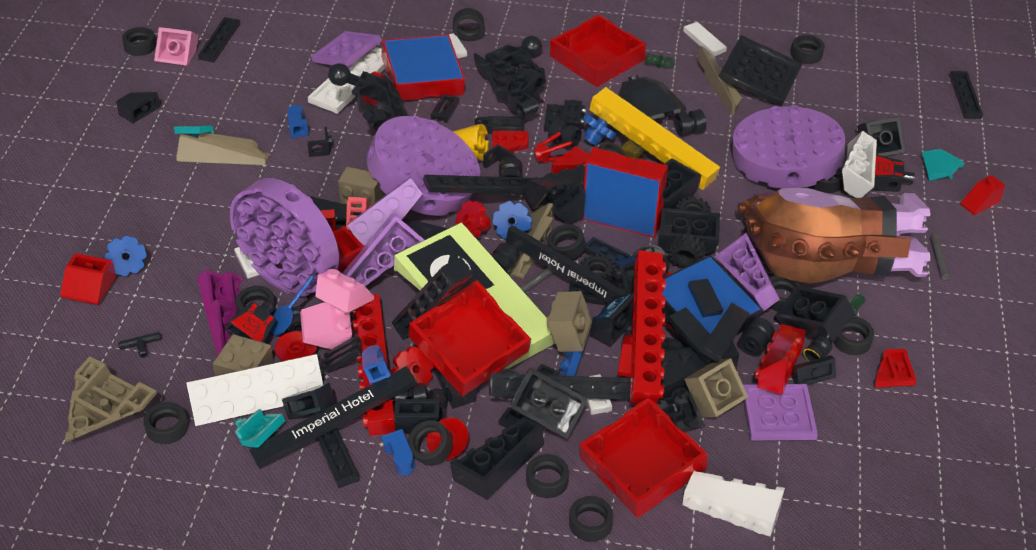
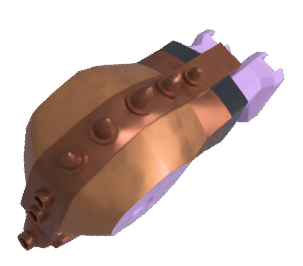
M781 188L775 193L756 194L748 198L744 203H738L737 211L738 214H743L746 218L748 234L757 246L769 270L778 277L810 284L828 281L850 272L889 276L891 271H910L916 277H926L928 275L927 271H923V267L927 265V261L931 260L930 252L916 237L900 236V234L925 233L928 230L922 224L926 222V216H930V209L915 193H904L900 196L898 204H893L885 196L846 198L809 188Z

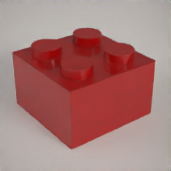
M345 226L332 231L339 251L337 270L341 274L364 248V245Z

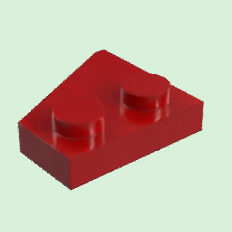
M492 131V148L499 144L511 153L528 149V131Z
M906 348L885 349L874 387L915 386L917 379Z

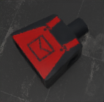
M876 154L874 187L870 191L899 192L902 182L913 184L915 173L904 171V162L901 160Z
M264 301L261 306L251 302L231 318L225 330L232 335L264 343L276 320L270 314L274 310V306L269 301Z

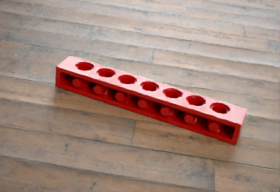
M638 250L635 259L630 403L639 404L649 397L657 404L659 398H663L664 385H661V380L664 377V367L661 366V361H663L665 349L661 348V343L664 342L665 331L662 330L665 322V313H662V308L665 306L666 299L662 295L666 285V279H663V274H665L666 262H663V253Z
M372 294L374 300L352 310V317H357V319H353L354 332H358L354 336L357 335L361 338L362 352L370 346L378 345L388 366L379 294ZM361 355L357 357V363L361 362L362 364L358 365V376L363 378V381L359 382L360 390L371 385L363 369ZM392 398L367 411V414H363L364 428L368 427L369 436L395 432Z

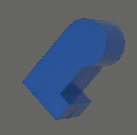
M299 105L288 107L290 138L309 136L307 119H304L303 108Z
M378 345L370 346L362 352L363 369L370 384L391 376L386 360Z
M403 430L381 436L386 455L393 453L397 473L400 475L412 473L415 469L413 454Z

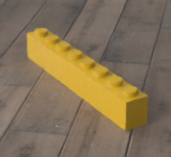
M605 87L592 97L589 109L591 112L664 164L672 158L701 174V181L698 186L701 190H704L716 180L720 166Z

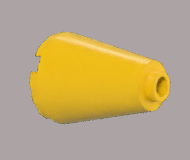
M483 124L452 131L469 146L478 161H483V154L488 151L489 141L485 140V135L488 134L487 129Z

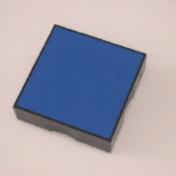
M711 255L663 278L666 279L665 290L662 291V295L666 298L665 306L662 308V313H665V322L672 327L678 338L687 347H691V345L669 322L670 315L685 307L711 334L731 302L749 312L747 319L736 336L746 330V327L753 318H760L763 312L761 306ZM708 278L723 308V313L721 315L702 317L688 288L689 281Z

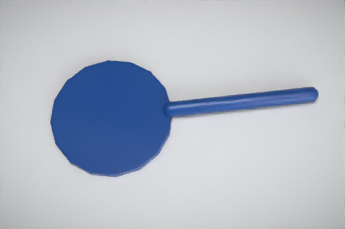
M313 275L308 278L288 306H281L274 312L272 316L276 320L270 330L272 335L278 336L287 330L293 318L292 307L314 279Z

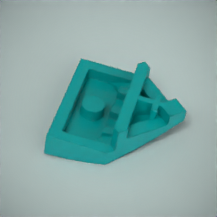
M213 126L174 127L175 134H191L195 138H199L198 136L201 133L215 134Z
M942 149L922 152L930 181L948 177L951 180L953 178L952 175L957 169L965 165L962 160Z
M258 409L248 419L239 418L235 420L237 426L235 433L243 446L258 448L286 420L282 414L264 415L261 409Z

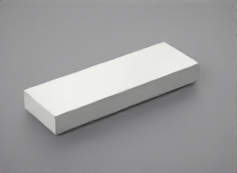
M698 22L684 26L683 31L714 56L726 52L727 47Z

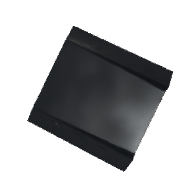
M679 388L674 390L670 398H659L657 405L670 417L675 426L683 432L705 426L691 393L687 392L686 389Z

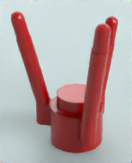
M558 132L542 143L536 144V148H533L537 162L542 161V164L556 161L561 156L548 158L551 156V152L569 146L572 142L569 141L549 148L548 145L545 146L561 135Z

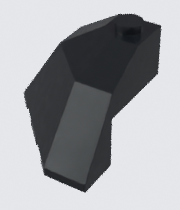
M638 75L628 77L629 81L622 82L618 94L619 97L652 120L687 110L686 106L664 83L648 77L639 78Z

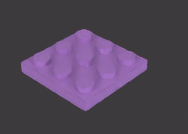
M344 31L314 53L311 58L316 63L329 65L342 63L350 67L353 65V62L364 57L365 53L369 50L374 49L381 42V38L379 35Z
M787 384L783 394L757 388L758 385H743L748 395V398L744 400L751 441L817 440L818 433L807 384Z

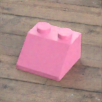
M159 27L154 61L188 66L196 53L199 35L192 31Z
M329 269L325 273L318 275L315 297L346 313L374 300L372 293L363 284L355 281L354 278L341 274L338 270Z
M327 302L301 310L304 343L333 349L352 337L349 312L346 313Z

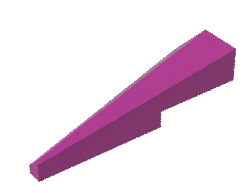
M206 269L197 276V281L218 357L231 338L230 333L225 330V327L231 318L236 315L235 301L241 291L239 285L243 281V276L229 271L221 275Z

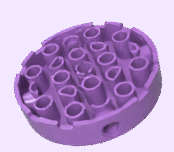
M797 105L790 107L773 106L751 114L738 124L733 134V161L737 169L746 173V177L757 183L760 181L766 182L770 187L803 188L816 185L817 181L827 180L835 175L836 170L842 166L844 161L845 134L842 127L826 114Z
M401 116L387 120L379 127L367 150L366 161L372 178L380 183V189L385 194L411 176L423 194L410 210L422 214L442 216L447 215L448 212L454 211L456 213L461 210L462 204L470 200L473 193L428 192L423 182L424 175L480 176L477 158L458 135L434 120L418 116Z
M263 178L254 182L235 196L230 207V223L232 230H236L238 235L236 242L243 255L248 254L253 261L251 266L267 282L288 294L290 292L297 294L308 278L313 275L314 279L301 295L307 296L316 291L319 274H323L329 269L337 270L339 251L331 227L321 211L313 203V200L298 190L293 184L275 178Z

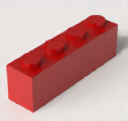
M781 324L779 331L774 332L772 343L768 344L767 353L762 357L761 367L758 366L756 370L757 388L783 394L793 372V366L796 365L804 347L806 330Z

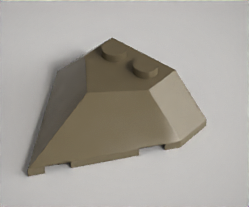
M89 356L75 372V389L72 390L68 416L69 427L65 435V441H70L143 410L157 394V391L141 382H138L136 386L112 375L106 364Z

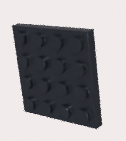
M741 35L724 64L719 78L782 107L802 63Z

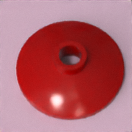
M293 331L282 335L276 341L274 349L276 356L281 361H287L314 355L317 346L304 343L302 331Z
M445 418L438 422L448 429L453 438L452 451L445 459L450 460L464 451L468 444L469 432L461 420ZM432 432L427 435L426 442L430 453L436 450L441 443L442 436L439 432Z

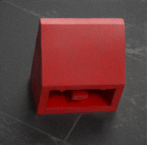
M75 253L65 267L61 297L99 305L116 279L112 260Z

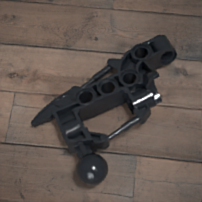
M533 35L527 36L522 41L521 46H503L485 54V59L474 53L476 67L486 80H490L492 87L496 91V97L506 99L510 110L522 119L536 113L539 108L538 103L544 102L540 98L539 90L543 89L546 84L545 69L540 68L531 60V57L537 56L541 52L542 42ZM521 63H530L534 69H529L522 73L513 66Z
M342 63L334 64L329 68L328 78L332 84L336 86H343L347 83L354 85L352 94L358 96L364 111L362 116L367 122L372 123L374 131L377 132L379 127L387 120L395 117L409 116L402 106L404 100L386 75L383 74L382 77L363 71L360 76L352 74L348 66ZM361 95L377 100L378 109L374 110L368 107Z

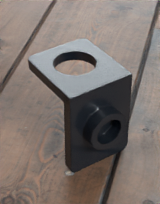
M327 126L324 127L326 140L307 142L309 157L330 155L329 146H333L332 135H328ZM320 145L322 150L315 152L312 150V147Z
M498 144L483 154V167L488 168L495 162H500L507 157L516 158V155ZM493 153V158L488 162L489 156Z

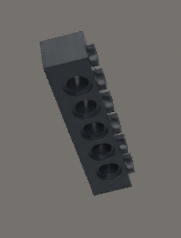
M462 257L442 266L391 322L402 339L409 336V326L412 321L431 309L446 303L473 275L470 267Z

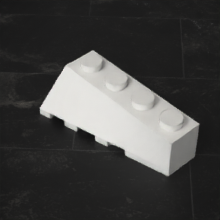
M864 131L848 143L847 161L842 169L844 190L855 198H862L874 187L877 140Z
M694 471L684 491L682 505L692 510L709 514L714 518L731 522L736 526L753 530L758 534L771 536L779 516L785 488L776 487V490L768 489L766 484L756 483L755 486L743 484V480L725 481L722 476Z

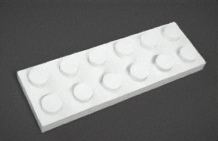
M375 47L365 53L364 57L353 62V65L348 67L351 73L360 76L363 71L370 74L373 71L381 73L385 69L381 57L382 48ZM328 78L308 96V103L338 114L356 97L352 94L354 85L347 83L343 86H336Z
M317 354L186 382L196 426L255 413L258 409L264 411L284 406L282 398L323 385Z

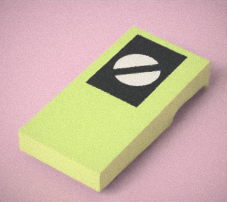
M462 223L394 256V270L398 271L419 290L427 284L442 266L462 257L470 267L473 275L456 293L478 280L497 301L499 307L512 317L531 338L529 352L504 369H509L555 344L552 332L547 327V318Z

